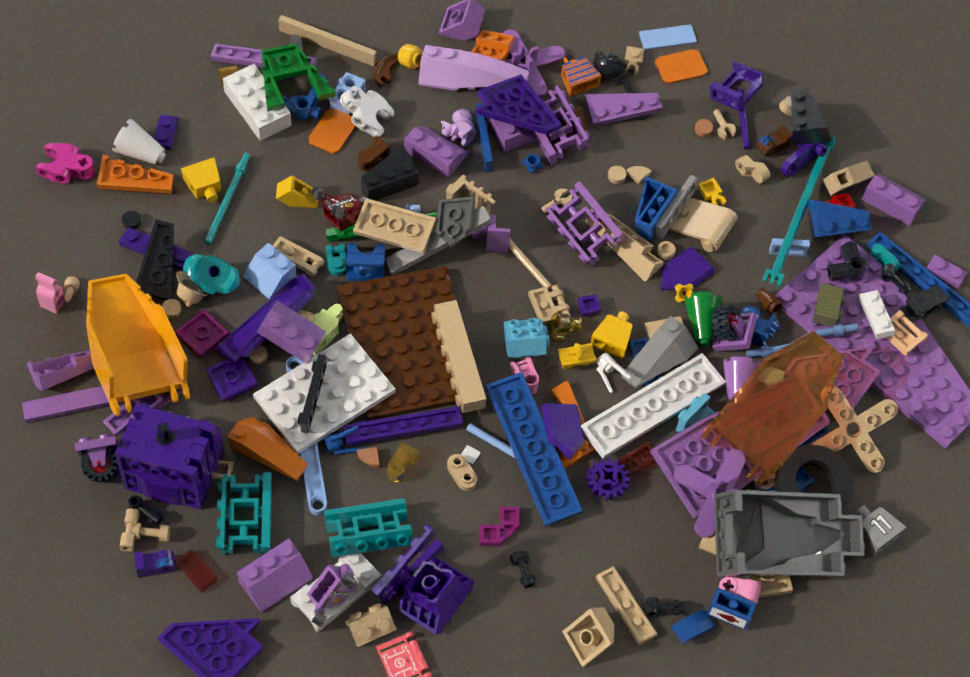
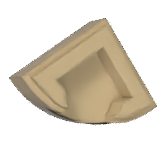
M633 166L626 170V174L638 184L645 180V176L651 175L652 172L643 166Z

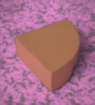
M377 447L357 449V455L361 461L372 468H379Z

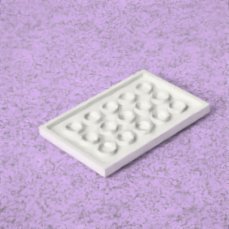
M351 334L310 358L307 363H302L253 394L254 399L297 454L302 453L395 393L394 386ZM318 354L325 355L327 368L311 428L308 433H303L297 421L299 413H303L313 376L312 364L313 361H317Z

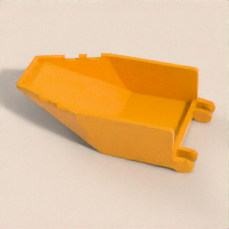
M127 274L89 280L86 327L92 365L112 412L115 415H120L118 403L124 402L126 411L130 413L132 412L130 400L169 391L173 402H178V393L176 392L178 389H181L185 400L190 399L187 384V357L163 307L160 304L156 305L152 301V297L148 293L142 292L141 287Z

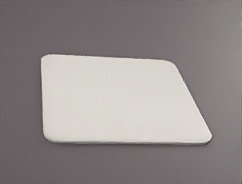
M467 445L461 455L469 463L474 464L480 451Z

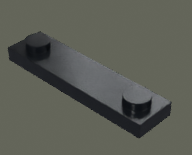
M318 354L317 361H313L312 364L313 376L303 413H299L297 421L303 433H308L311 428L327 368L325 355Z

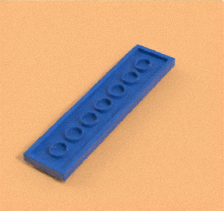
M520 372L485 385L544 527L582 514V508L555 447L547 440L544 421L523 373Z

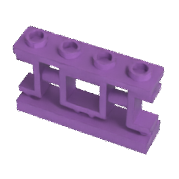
M556 86L554 91H548L550 99L544 101V103L556 118H562L565 126L546 135L532 131L551 166L558 163V158H564L562 150L574 144H577L579 150H582L584 146L587 149L590 147L589 141L591 140L589 132L587 130L584 131L582 128L583 123L580 117L575 116L573 105L571 103L568 104L565 91H561L559 86ZM558 99L562 107L552 111L551 108L558 105ZM573 125L578 135L576 134L568 138L566 134L573 132ZM560 138L561 141L554 144V150L550 142Z
M578 181L574 185L575 189L569 191L574 198L561 209L555 203L552 205L553 207L546 208V211L549 213L547 218L553 225L555 223L559 225L557 230L563 237L567 236L570 239L568 244L574 251L579 250L581 253L579 258L584 264L589 263L591 266H594V262L600 260L595 253L608 241L616 247L619 241L622 244L627 238L584 185ZM579 194L584 197L593 210L589 211L585 206L578 212L575 207L582 202L578 197ZM557 212L562 218L569 212L573 216L566 221L570 227L568 230L556 217L555 214ZM588 214L595 225L583 235H580L574 225ZM602 220L615 236L611 237L606 233L599 238L596 233L603 228L599 221ZM591 238L594 243L587 248L591 253L590 256L576 242L577 239L584 244Z

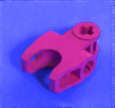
M65 143L46 144L44 147L46 155L56 160L51 163H39L36 166L38 175L62 184L69 183L71 177L90 180L95 176L96 172L90 156L82 155L78 147Z

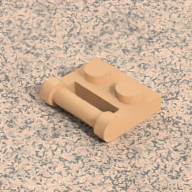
M900 310L890 318L895 329V335L885 338L906 356L918 345L922 344L929 335L915 326L905 316V313ZM906 328H908L916 337H914Z

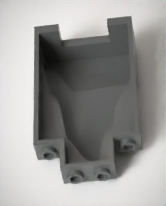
M732 490L714 494L717 577L845 576L844 557L864 556L865 544L863 541L864 524L862 522V515H842L841 494Z

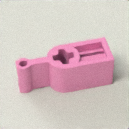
M38 272L35 279L38 281L36 294L40 307L57 314L65 303L63 289L56 284V279Z

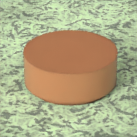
M706 119L698 120L695 125V133L700 137L711 135L713 124Z

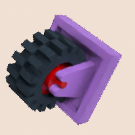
M735 305L717 306L714 309V314H712L714 318L712 320V323H714L712 328L715 330L713 349L715 351L749 349L757 319L754 312L740 314L738 312L739 309Z
M104 434L95 440H91V437L78 439L79 442L74 443L77 454L83 455L80 463L85 476L99 483L112 479V476L117 473V468L119 467L113 451L119 446L117 438L111 436V434Z

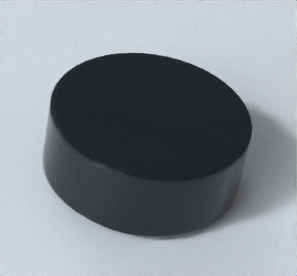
M136 211L125 212L122 216L123 226L126 229L128 227L132 229L138 228L141 225L140 214Z

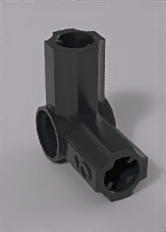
M852 241L846 242L840 247L844 262L827 265V276L831 282L848 278L858 281L863 278L866 261L861 257L856 243Z

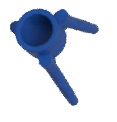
M358 426L344 432L341 430L324 438L328 452L334 451L335 455L357 452V449L369 447L340 449L343 446L341 438L358 430Z

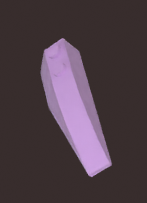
M425 45L421 57L418 84L419 86L452 91L459 90V88L475 90V87H488L520 74L527 81L529 71L477 53Z

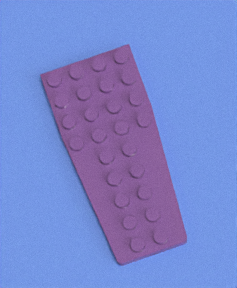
M795 374L698 421L651 449L650 453L694 519L700 514L706 497L676 482L674 471L678 466L688 465L715 479L726 454L732 449H738L745 455V463L733 489L741 490L828 425L830 420L801 376ZM719 486L716 489V494L727 491L724 487Z

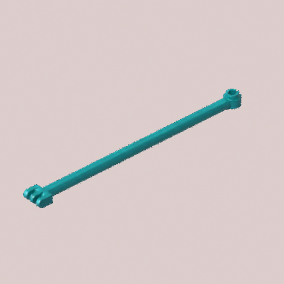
M831 136L830 142H823V145L828 147V151L823 157L818 155L772 270L766 269L762 279L763 282H766L769 277L771 278L769 284L773 285L775 280H778L776 286L780 287L785 274H782L781 270L807 209V201L811 199L829 152L835 147L836 140L834 136Z

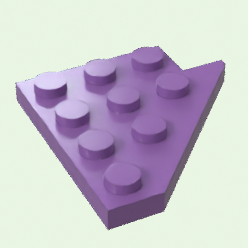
M872 346L794 358L784 371V376L789 378L795 374L800 375L813 396L824 402V391L828 387H837L842 391L854 410L881 371L865 361L873 350Z

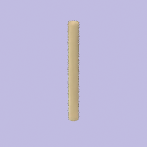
M510 239L509 249L543 287H547L548 290L551 289L552 285Z

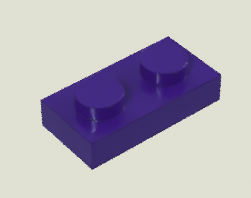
M159 116L154 140L167 150L172 149L178 124V117Z

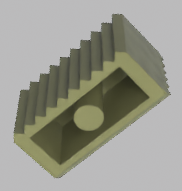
M821 283L812 318L813 323L816 322L820 325L833 327L836 321L840 322L843 311L839 309L840 306L844 305L846 295H842L844 288Z

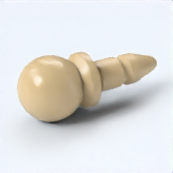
M74 276L68 277L64 283V300L66 303L72 299V296L76 294L80 286V281Z

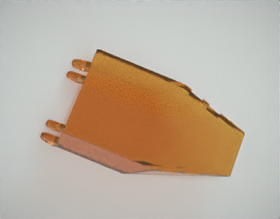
M813 330L774 354L765 357L707 425L700 438L703 440L707 438L713 429L718 435L711 441L710 446L712 448L722 437L735 449L743 452L745 457L755 465L747 474L749 479L755 475L758 468L764 472L756 482V485L760 486L785 463L827 410L828 401L833 392V385L838 376L844 355Z

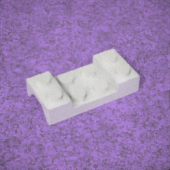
M361 553L341 556L338 558V563L334 565L341 567L343 564H348L354 572L357 588L350 593L342 604L325 608L324 615L327 618L322 627L320 628L312 623L317 632L321 631L365 595L381 579V574ZM317 580L309 586L306 584L290 597L291 604L298 607L310 621L315 616V604L308 597L307 593Z

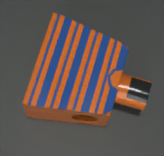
M570 54L564 58L563 61L565 63L562 66L561 75L570 97L600 86L601 74L585 57L575 60L573 55Z

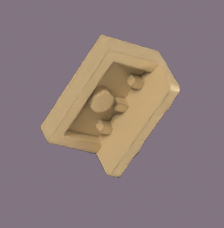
M380 603L374 604L368 608L369 611L364 613L356 612L349 616L350 619L345 621L351 630L356 646L359 647L396 630L387 606L380 605Z

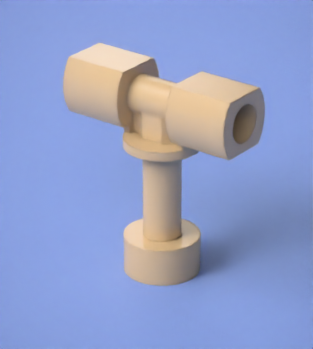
M127 509L124 521L126 531L122 533L120 541L121 551L133 552L135 539H140L141 535L159 537V541L162 542L169 541V525H161L160 529L142 527V524L139 523V510Z

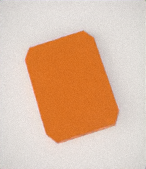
M694 49L660 56L655 60L663 82L668 84L702 77L708 72L699 51Z
M335 108L327 110L310 134L309 144L331 154L339 152L356 127L351 121L352 116Z

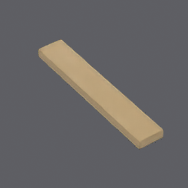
M283 15L278 19L279 31L289 35H299L305 41L374 66L376 63V50Z

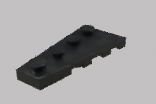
M155 219L136 283L145 294L148 293L150 296L169 300L172 299L175 226L173 223Z

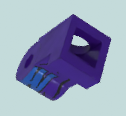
M161 550L143 554V552L134 553L138 578L171 572L176 568L174 552L171 550Z

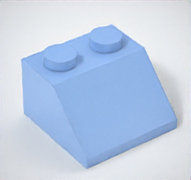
M267 243L254 255L243 275V279L270 299L291 279L296 277V264L271 244Z

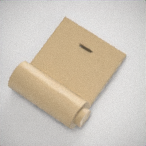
M690 198L669 230L701 239V244L706 251L716 252L737 221L738 216L729 208Z

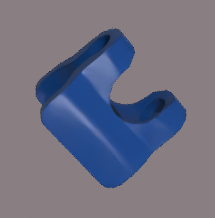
M348 243L346 257L347 279L350 281H366L383 278L385 244H376L373 252L362 253L357 249L356 243Z

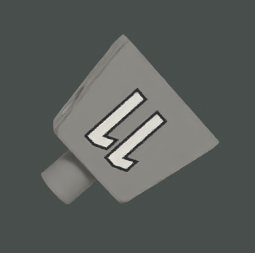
M863 505L856 511L857 515H862V522L864 524L863 541L873 556L902 536L906 529L905 525L882 507L871 513Z

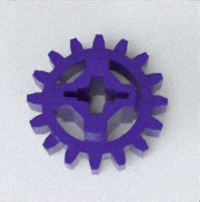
M610 458L607 459V462L600 459L599 465L594 462L593 468L588 469L587 487L593 488L592 495L598 493V499L604 496L606 501L609 500V497H612L615 501L617 494L622 497L624 491L628 490L627 484H629L630 478L627 476L629 471H623L625 465L619 466L617 459L614 463L611 462ZM596 475H597V478L599 479L597 483H596V481H595V476H596ZM619 476L621 478V484H619V481L617 480Z

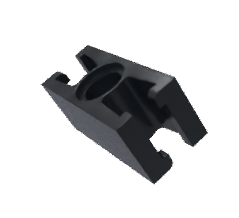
M936 285L909 297L905 302L906 305L901 306L899 310H902L905 316L913 323L939 311L942 308L941 304L946 303L949 297Z

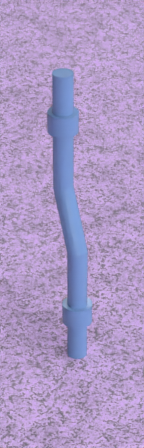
M839 324L833 325L832 328L813 330L790 344L772 347L767 345L760 346V349L747 350L746 357L761 356L763 358L769 357L770 354L793 351L813 338L829 335L841 336L844 333L858 331L857 324L844 326Z

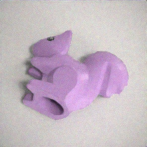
M460 109L453 113L452 120L454 124L441 121L443 137L452 136V142L461 138V143L464 147L474 140L476 134L474 124L471 121L473 119L472 114L466 109Z

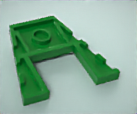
M296 43L261 51L267 112L285 108L284 100L275 81L299 75H308L318 100L336 97L335 89H332L328 85L329 82L324 77H321L317 72L318 69L310 64L308 57Z

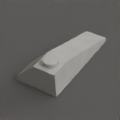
M670 316L625 369V372L631 376V379H627L622 374L621 377L637 388L664 371L667 372L672 367L685 363L697 351L698 346L687 328Z

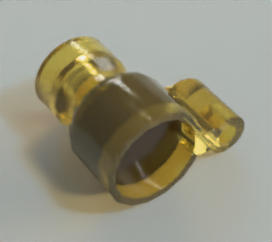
M554 313L550 322L552 329L551 340L562 342L569 330L579 332L582 327L581 318L570 317L568 314Z

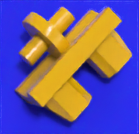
M575 343L573 347L558 349L561 365L564 369H571L579 365L587 366L590 363H595L597 360L592 343L584 345Z

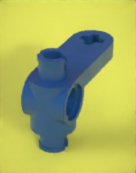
M320 74L321 77L328 81V76ZM313 87L308 97L303 95L298 97L292 96L291 98L283 97L286 108L296 119L301 121L308 120L310 117L319 119L321 108L316 107L319 100Z

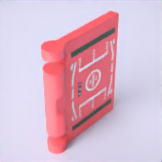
M412 631L376 646L388 677H432L431 672L424 675L421 673L428 669V665L417 640H412L409 643L407 639L414 637Z

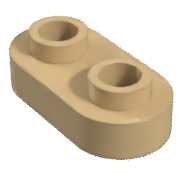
M460 454L450 456L447 461V469L458 487L464 491L473 490L477 485V475L466 458ZM459 461L460 464L456 465L454 464V462ZM470 477L471 479L467 481L464 478Z

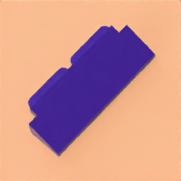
M305 274L294 277L218 344L213 351L215 354L234 362L241 356L247 358L267 340L257 333V330L276 301L281 302L297 313L315 297L312 292L316 290V287Z

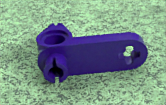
M823 143L796 145L800 148L783 163L781 172L788 177L793 176L817 154L823 157L827 153L828 147L824 146Z

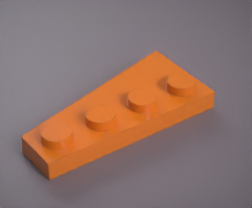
M102 155L97 182L98 189L172 194L173 174L152 168L150 170L142 168V165H131L125 163L124 160H113L109 156Z

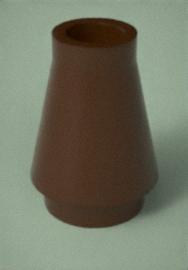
M760 288L755 294L768 313L776 314L783 306L781 298L766 291L764 288Z

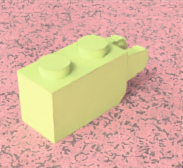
M336 303L327 311L322 309L319 313L314 314L316 319L312 323L325 330L326 333L313 355L320 353L339 334L338 323L343 318L341 304Z

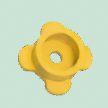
M677 284L675 286L677 294L675 300L681 302L685 301V296L690 298L693 285Z

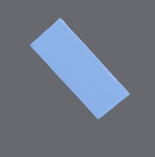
M691 24L639 31L644 50L697 43Z

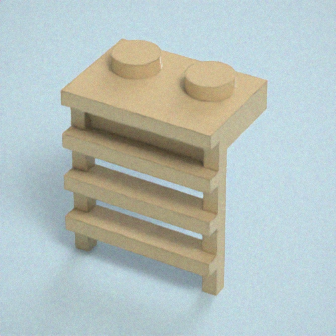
M464 174L446 189V199L474 197L475 192L474 211L482 207V198L484 199V207L489 215L491 204H495L492 194L488 193L486 195L483 193L481 186L479 188L475 187L474 181L470 183L466 181Z

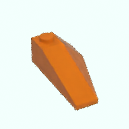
M250 417L238 421L227 435L231 449L296 481L308 466L269 424L257 418Z

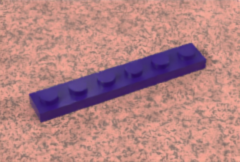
M128 227L119 240V244L122 247L145 255L150 236ZM174 246L173 267L183 271L186 259L194 255V253ZM211 266L208 273L211 277H216L219 274V269L216 266Z
M457 406L343 425V432L355 426L359 427L358 430L344 436L346 446L463 427L460 409Z

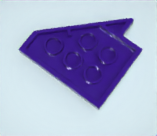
M521 74L478 90L477 96L484 105L476 107L475 113L477 115L545 135L559 130L562 126L560 121Z
M258 618L172 623L157 638L159 643L198 677H237L263 650V646L250 635L260 624Z

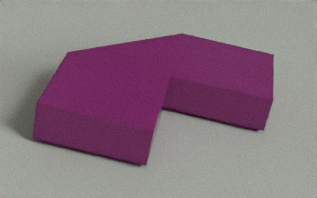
M500 507V525H480V546L500 547L520 528V507Z

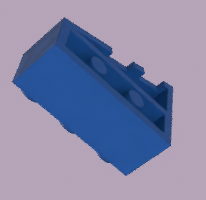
M645 176L641 200L635 218V232L638 235L652 242L656 236L655 226L678 194V189Z
M816 200L807 201L812 237L872 230L869 211Z

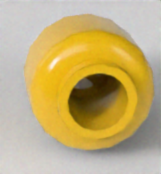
M405 44L398 52V61L405 67L416 69L421 64L423 51L412 44Z

